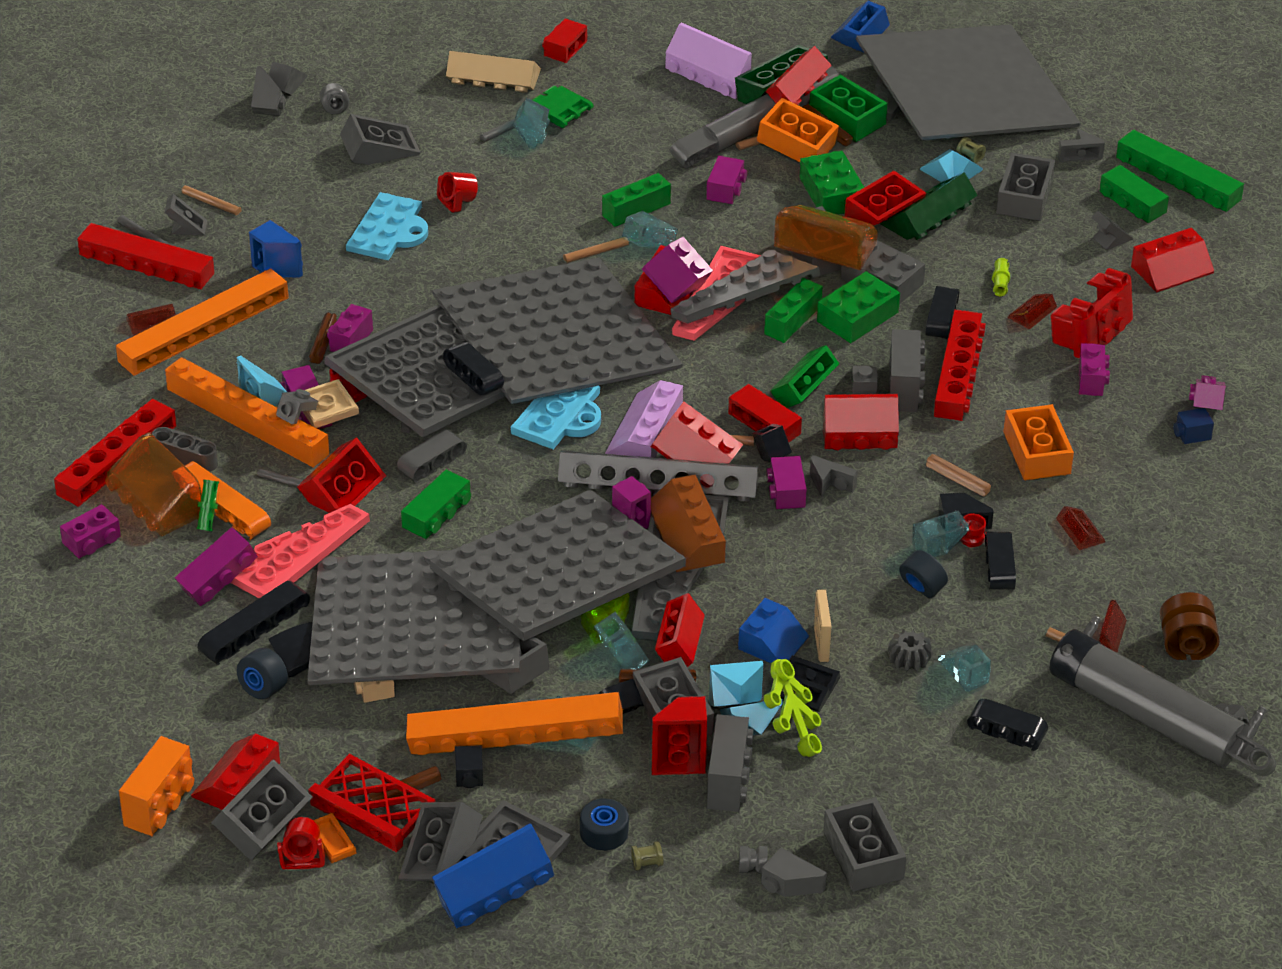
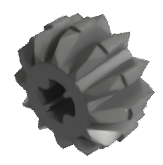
M903 629L901 634L894 633L888 645L890 663H895L897 669L905 666L906 672L910 667H913L917 672L920 666L926 668L928 661L932 657L930 638H925L924 632L915 633L914 629L911 632Z

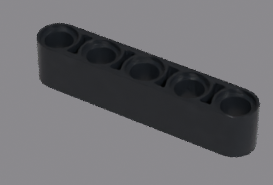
M285 581L204 634L198 642V651L215 664L220 665L219 662L223 659H229L238 653L240 648L250 645L259 639L261 634L264 632L268 633L280 625L278 623L282 620H288L297 614L299 609L302 607L306 608L310 602V595L292 581Z

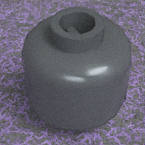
M330 83L324 86L319 97L323 108L330 114L343 113L349 106L350 99L348 93L338 83Z

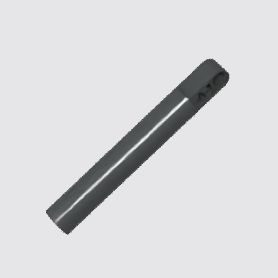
M833 66L826 71L828 75L819 83L816 81L813 84L814 89L839 75ZM810 93L806 96L803 94L800 97L802 101L798 106L802 107L809 104ZM765 94L677 140L671 146L670 153L684 168H688L757 133L760 121L776 103L768 94Z

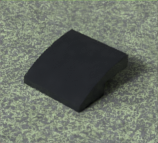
M313 622L294 626L268 639L275 653L284 662L289 678L309 668Z
M792 655L789 662L795 671L794 678L812 693V701L806 703V705L810 709L820 712L841 677L840 671ZM783 689L780 695L782 700H784L785 697Z

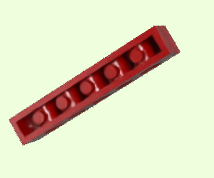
M954 309L935 399L934 417L962 421L964 413H969L971 399H967V397L972 398L974 384L970 382L975 383L977 368L973 367H978L980 353L976 352H981L983 338L979 337H984L986 323H982V313Z
M152 398L54 478L56 495L78 507L153 446L151 434L155 429L159 427L174 429L176 427L175 410Z

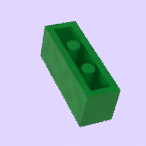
M1119 165L1101 175L1099 191L1103 196L1109 197L1118 203L1120 207L1132 212L1137 218L1150 223L1167 213L1169 196L1125 167Z
M656 173L602 195V216L616 227L670 205L671 184L662 175Z
M802 278L800 283H797L765 314L764 335L785 343L817 311L818 301L822 299L823 286Z
M827 345L812 350L770 392L776 401L786 408L802 403L839 365V362Z
M446 469L401 510L402 528L424 539H427L432 533H437L447 519H452L462 505L465 506L469 503L471 499L470 480Z

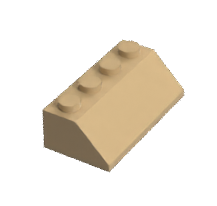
M449 51L446 77L452 80L451 83L464 85V82H473L472 86L484 88L486 84L494 85V89L506 90L507 87H514L516 92L527 93L528 89L534 90L541 68L535 61Z

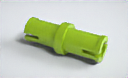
M998 258L994 265L995 271L992 273L993 292H995L996 296L1002 297L1008 292L1007 286L1010 281L1009 262L1005 258Z

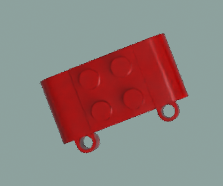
M1108 268L1105 274L1097 273L1087 282L1088 285L1097 287V300L1094 303L1074 298L1070 306L1062 304L1051 314L1052 342L1073 350L1074 356L1077 358L1080 357L1081 343L1098 345L1110 343L1133 319L1132 281L1129 274L1112 268Z

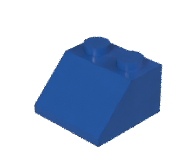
M764 598L739 628L738 649L769 663L777 659H787L789 661L791 656H794L809 638V635L788 607Z

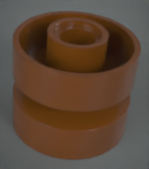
M1186 592L1174 595L1163 603L1160 609L1163 639L1166 652L1172 658L1187 660L1186 654L1191 656V660H1203L1217 650L1220 643L1214 606L1208 597L1199 593Z

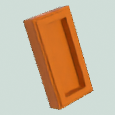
M333 813L314 820L320 829V839L323 841L324 853L331 863L357 854L355 846Z

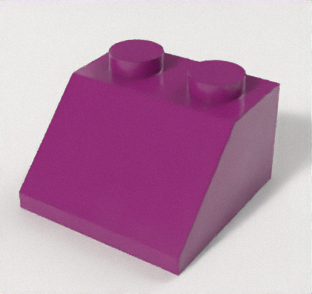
M684 237L668 244L642 268L645 274L671 303L701 288L713 272L712 268Z

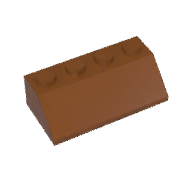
M696 474L671 479L651 498L650 513L662 541L686 558V566L676 570V573L725 563L726 540Z

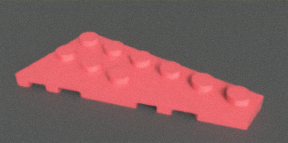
M720 246L709 265L713 272L702 287L693 292L692 296L761 255ZM745 298L736 301L734 307L714 309L712 315L688 324L677 320L672 328V335L695 341L742 304Z
M349 504L324 515V520L315 524L308 522L301 525L302 529L291 534L288 531L256 545L254 551L258 557L249 567L240 572L231 584L257 598H261L285 581L296 582L370 521L369 513Z

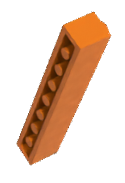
M270 268L117 344V360L135 376L288 299L287 281Z
M181 357L165 369L167 390L314 468L329 455L328 434L298 419L297 424H290L276 415L277 407Z
M619 692L412 713L407 714L406 740L411 754L426 755L455 751V746L482 745V748L611 736L623 734V709Z

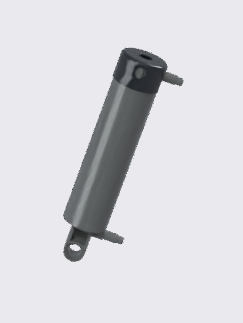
M1094 616L1089 621L1083 632L1072 629L1057 644L1049 665L1050 673L1075 688H1080L1221 768H1226L1231 761H1234L1260 776H1268L1275 771L1276 760L1266 747L1252 740L1267 712L1265 707L1259 706L1248 724L1240 721L1093 639L1092 636L1101 621V618L1098 616ZM1260 757H1268L1265 765L1256 766V762Z

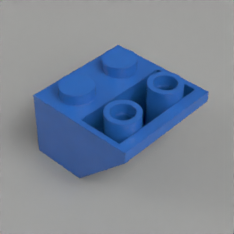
M871 1L865 2L852 12L831 38L864 53L856 40V36L882 34L890 25L885 7Z
M271 220L249 232L253 268L260 273L271 268L281 277L299 278L303 276L302 245L297 237L291 235Z

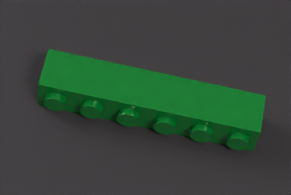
M1134 129L1118 141L1116 158L1138 168L1140 171L1155 176L1158 180L1165 181L1175 186V188L1193 195L1197 199L1211 204L1215 208L1227 212L1242 200L1244 183Z

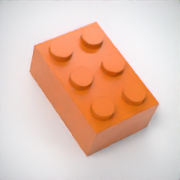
M781 98L760 121L757 142L800 162V158L828 153L835 146L839 125Z
M1053 404L1006 410L1003 432L1023 480L1071 474L1074 452Z
M160 736L119 790L123 825L125 827L153 836L157 829L164 827L168 814L171 810L178 808L183 794L191 791L194 785L192 759L188 745Z

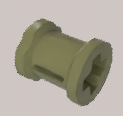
M964 137L958 143L956 152L967 156L976 164L984 158L986 147L973 143L969 137Z
M659 841L645 847L637 848V846H631V858L636 871L648 865L657 864L658 866H663V853Z

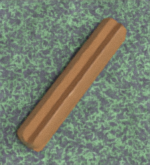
M931 454L927 458L926 466L983 497L990 492L991 485L986 481L935 454Z

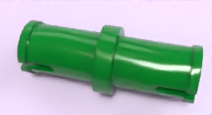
M203 479L201 502H198L200 510L196 529L213 531L215 509H218L216 498L219 481Z

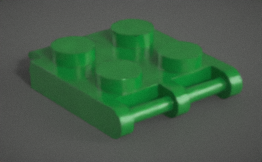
M554 85L543 92L545 95L540 94L529 101L532 103L529 106L532 110H535L537 115L561 128L566 127L572 119H578L584 111L591 110L594 107L593 103L563 86L556 87Z

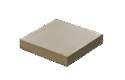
M339 379L305 390L310 393L311 397L318 400L316 410L302 411L315 428L359 414V407Z
M817 590L815 596L814 632L818 660L820 662H828L830 655L831 620L826 590Z

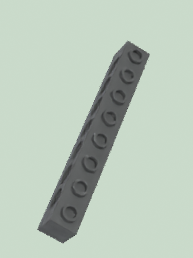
M565 450L560 452L558 482H564L565 487H578L579 483L588 484L590 489H603V485L614 486L618 482L627 479L628 469L636 468L640 472V478L637 481L643 483L651 493L652 489L661 490L671 479L676 478L677 473L686 472L689 476L696 474L704 494L726 497V495L736 496L738 501H751V497L755 498L757 494L759 466ZM580 464H587L590 467V476L583 477L579 474L578 467ZM605 466H611L615 469L616 474L614 478L607 479L604 477L603 468ZM654 470H661L664 473L665 479L663 482L657 483L653 481L652 472ZM703 474L713 476L714 484L712 486L706 487L701 483V476ZM728 476H735L739 480V486L735 489H730L726 486L725 479Z

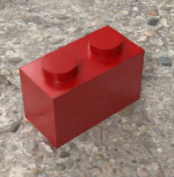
M565 18L544 38L542 43L544 56L567 63L587 42V25Z

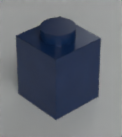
M1206 408L1178 412L1177 421L1174 423V433L1176 437L1181 438L1184 444L1211 440L1214 422Z

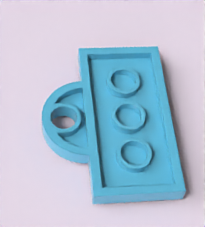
M380 192L346 244V251L389 260L397 247L409 248L423 243L428 237V225L423 218L417 216L422 208V201ZM412 232H420V234H417V235H414V234H411V233H412Z
M597 385L534 399L511 426V434L553 450L565 435L569 437H585L593 434L601 425V410L593 402L600 394V386ZM585 420H590V421H592V422L586 423V422H583V421H585Z

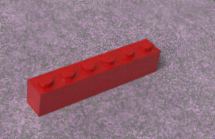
M90 223L77 238L79 255L87 259H96L127 270L142 272L148 276L163 278L169 282L181 283L187 287L202 289L215 273L212 256Z

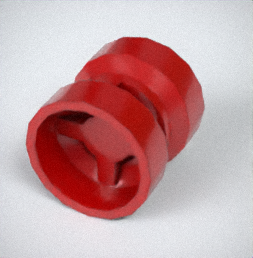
M973 513L967 514L962 518L960 541L963 545L978 547L984 543L986 520L983 516Z

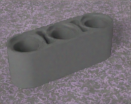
M159 427L151 434L153 453L158 458L183 466L194 461L209 472L215 470L218 466L216 445L211 441L167 427Z
M445 429L404 453L398 460L397 468L417 483V480L420 478H426L436 472V469L440 466L444 467L454 461L458 455H464L467 444L450 430Z

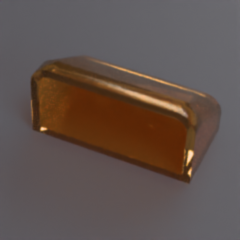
M794 205L782 208L775 218L774 247L861 270L877 244L878 233L876 228L870 223L804 205Z
M148 432L140 436L107 472L105 482L109 490H115L119 494L122 503L125 505L129 504L136 517H142L146 521L149 530L152 532L156 531L161 537L199 518L200 507H198V502H201L202 495L197 478L151 433Z

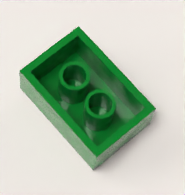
M841 74L810 92L809 105L849 133L855 142L886 125L888 103Z
M843 150L800 158L801 182L816 208L822 206L830 216L844 214L846 198L865 188Z
M865 271L818 301L817 322L851 344L899 313L900 292Z

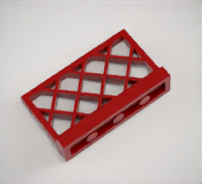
M350 753L320 785L314 783L308 789L309 794L312 796L310 799L311 806L326 814L333 813L340 822L395 852H398L404 846L403 840L415 828L420 809L409 810L408 803L416 801L436 802L432 797ZM350 765L359 768L361 772L344 775V771ZM377 778L382 781V784L366 787L365 779ZM362 780V788L347 790V782ZM343 783V791L331 792L328 790L331 785ZM398 789L403 792V796L387 798L386 791ZM383 792L384 799L368 802L367 794ZM365 796V802L353 804L348 800V797ZM405 803L406 811L390 813L389 806ZM386 806L387 814L376 816L370 813V809ZM408 819V823L402 829L392 825L391 822L393 820Z

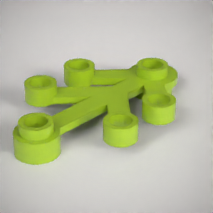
M777 659L771 663L770 673L774 681L771 692L764 695V702L770 709L781 704L780 695L783 689L785 697L780 717L773 720V727L779 734L788 731L792 714L800 736V742L797 745L798 751L804 757H812L821 752L822 745L815 734H808L807 728L812 730L821 725V718L818 713L813 712L806 705V703L812 701V693L794 678L795 671L792 664L787 659Z

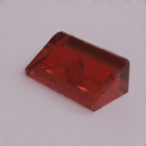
M1035 294L1009 314L1008 318L1031 329L1055 310L1057 305L1052 294Z
M173 304L129 313L126 320L134 336L175 316L176 313Z
M1064 506L1056 517L1079 550L1106 542L1082 509Z
M1111 600L1100 632L1099 642L1109 649L1118 652L1127 620L1116 600Z

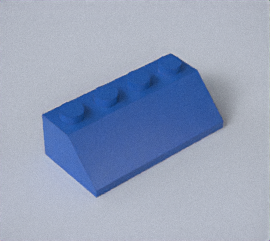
M530 823L432 878L444 910L455 927L459 928L472 924L477 918L488 912L496 911L504 903L521 897L533 887L545 884L555 875L551 862Z

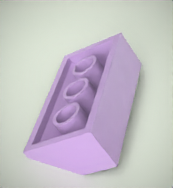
M681 22L666 51V69L678 73L689 80L696 81L707 88L714 89L725 96L736 99L735 77L751 69L752 53Z
M660 380L638 392L605 454L656 458L658 452L650 446L683 403V385Z

